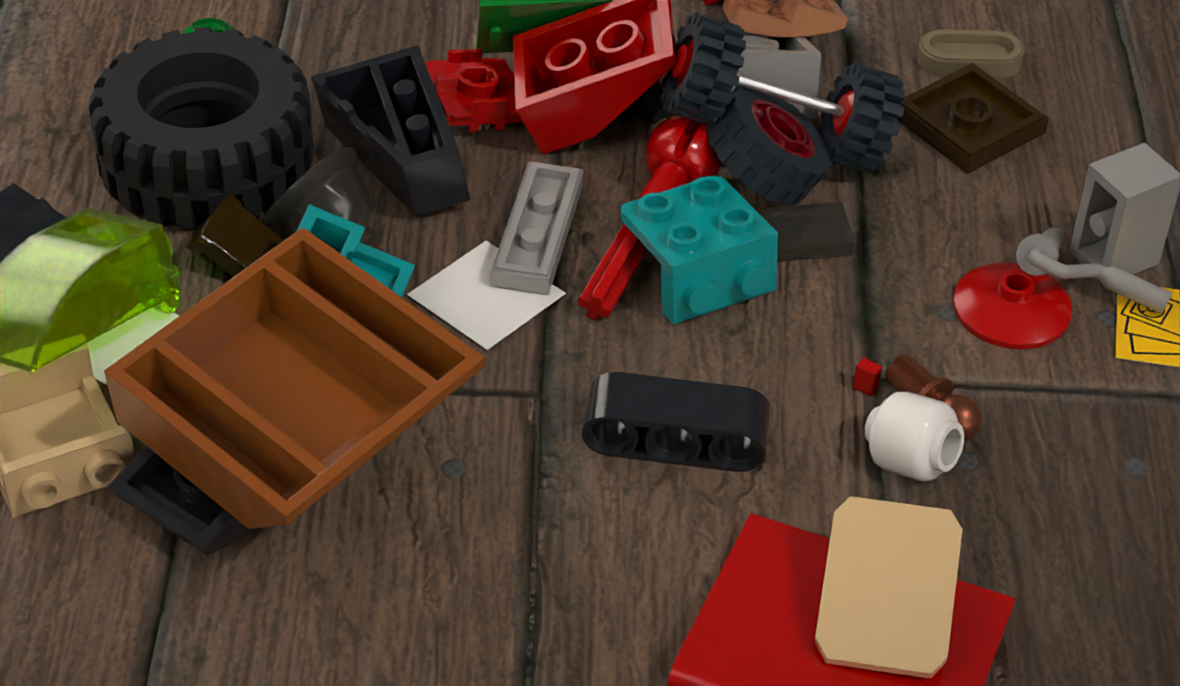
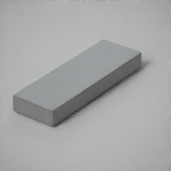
M528 161L491 269V286L549 295L583 187V169Z

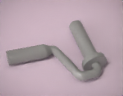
M1049 228L1042 234H1031L1024 238L1017 247V263L1023 271L1031 275L1038 276L1048 273L1060 279L1093 277L1098 279L1105 288L1161 314L1164 312L1172 296V292L1116 266H1103L1097 263L1065 265L1058 262V250L1065 243V235L1059 228Z

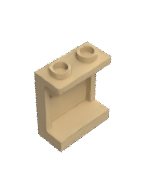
M74 334L1 357L0 490L12 518L38 509L47 508L53 504L100 488L108 487L135 458L132 437L128 430L122 425H118L93 375L89 348L82 334Z

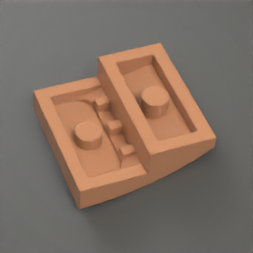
M725 0L722 7L730 23L741 26L744 32L765 36L805 37L827 34L845 29L848 17L834 0H778L777 3L769 0Z

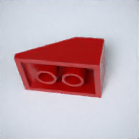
M613 0L513 36L516 111L543 155L595 137L677 64L671 0Z

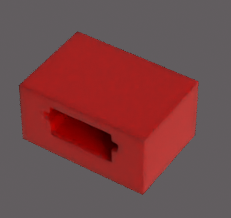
M863 357L855 369L853 388L872 397L879 388L882 366Z

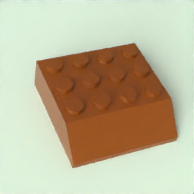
M302 227L104 370L117 422L244 526L252 529L288 525L486 366L485 357Z

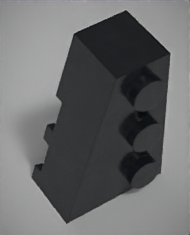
M418 45L311 76L325 126L415 216L471 200L458 146Z

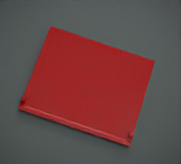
M750 513L675 658L667 686H985L1016 598L957 579L947 662L931 679L825 663L815 644V635L830 538Z

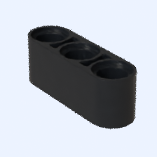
M607 372L599 375L592 382L581 434L584 443L591 450L606 456L746 472L757 468L763 463L765 458L771 412L770 402L757 390L747 387L624 372Z

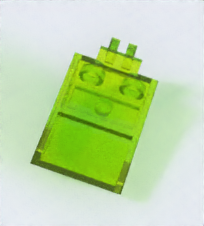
M87 208L26 239L0 263V363L32 373L149 309L166 314L175 312L180 302L178 293L181 291L177 280L180 278L178 266L173 265L172 245L164 233L163 226L157 223Z

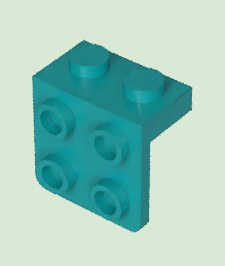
M720 176L700 177L691 183L666 191L646 194L640 199L627 202L621 206L622 222L661 264L662 313L673 325L776 290L778 232L724 178Z

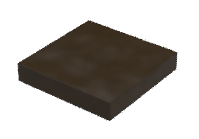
M972 63L905 96V99L900 104L901 107H904L903 117L897 120L969 174L1045 134L1049 118Z

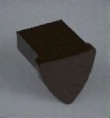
M230 195L185 241L184 246L196 256L204 253L234 277L284 240L241 206V201Z

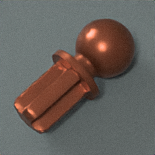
M909 354L898 355L887 366L884 373L885 377L898 392H912L947 403L955 411L958 423L963 427L964 443L976 436L982 423L981 411L971 398L961 394H952L953 383L947 377L936 378Z

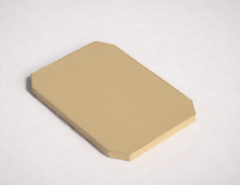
M850 496L834 511L815 635V644L825 663L931 679L947 662L963 530L951 510Z

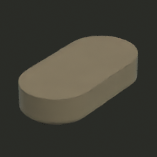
M939 29L928 32L921 37L917 62L926 72L941 77H946L974 63L993 78H1007L1020 71L1025 48L1017 37L1003 31Z

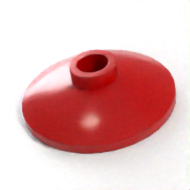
M992 263L971 270L960 279L953 297L954 311L960 323L977 338L1003 348L1034 349L1048 345L1059 339L1066 332L1072 317V303L1068 293L1061 284L1048 274L1038 276L1028 274L1016 263Z

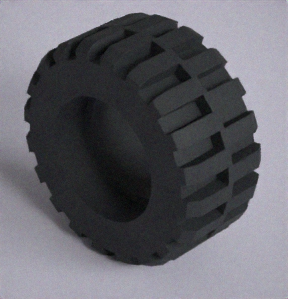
M210 27L194 28L195 32L180 34L179 30L163 33L161 39L152 41L150 38L136 43L131 53L123 51L113 59L109 69H104L94 85V91L90 95L89 113L99 176L102 177L103 186L115 200L119 201L122 207L137 217L143 213L147 221L165 227L167 223L176 224L179 230L195 231L196 226H200L218 205L230 195L241 201L240 205L258 219L261 215L260 212L266 209L273 212L287 200V194L292 196L305 180V175L311 169L313 161L311 109L307 80L302 70L279 47L272 49V45L267 40L256 35L250 39L244 37L242 32L238 30L225 29L224 33L212 32Z

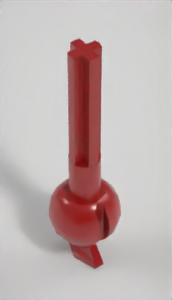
M674 116L662 121L652 131L645 147V162L651 177L638 199L649 193H659L691 183L700 177L716 176L722 162L708 141L709 135L706 133V126L708 124L682 116ZM624 223L578 299V305L587 309L586 316L590 319L597 320L599 315L609 318L648 251Z

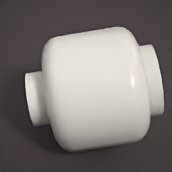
M895 392L886 398L880 406L875 407L870 412L865 424V438L869 442V451L874 463L883 470L917 481H932L943 472L951 470L959 460L964 445V430L962 425L958 423L955 411L947 403L912 392Z

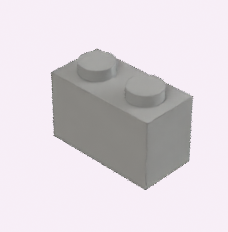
M1146 143L1090 163L1069 252L1081 264L1097 263L1103 266H1116L1133 275L1158 265L1180 190V173Z

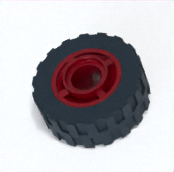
M737 86L732 91L733 97L730 104H724L725 112L721 118L717 117L715 123H709L706 126V133L709 135L708 141L711 148H714L717 157L722 164L728 167L730 173L737 179H740L754 193H759L771 202H779L780 205L787 206L792 204L794 206L799 204L830 171L829 169L832 167L830 149L827 148L821 133H818L814 124L800 113L799 109L792 103L790 104L786 100Z

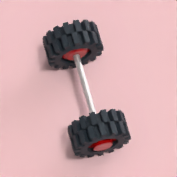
M694 12L692 16L689 15L687 17L685 27L681 26L677 32V64L662 79L661 88L665 90L661 94V102L664 103L663 109L665 111L702 123L713 124L716 122L717 117L721 118L724 114V104H730L733 97L731 90L733 86L737 87L738 85L822 111L820 118L824 119V123L818 128V133H821L827 148L830 149V160L832 162L864 172L874 171L875 165L880 166L884 161L883 152L889 154L893 147L890 140L892 135H898L900 126H896L897 120L903 117L904 107H901L900 104L905 99V91L901 90L904 84L901 79H898L899 76L859 63H851V67L846 66L843 69L842 77L837 76L834 81L835 90L834 92L829 91L826 98L827 101L738 74V69L743 67L745 58L740 55L746 49V41L742 40L745 33L741 26L698 12Z

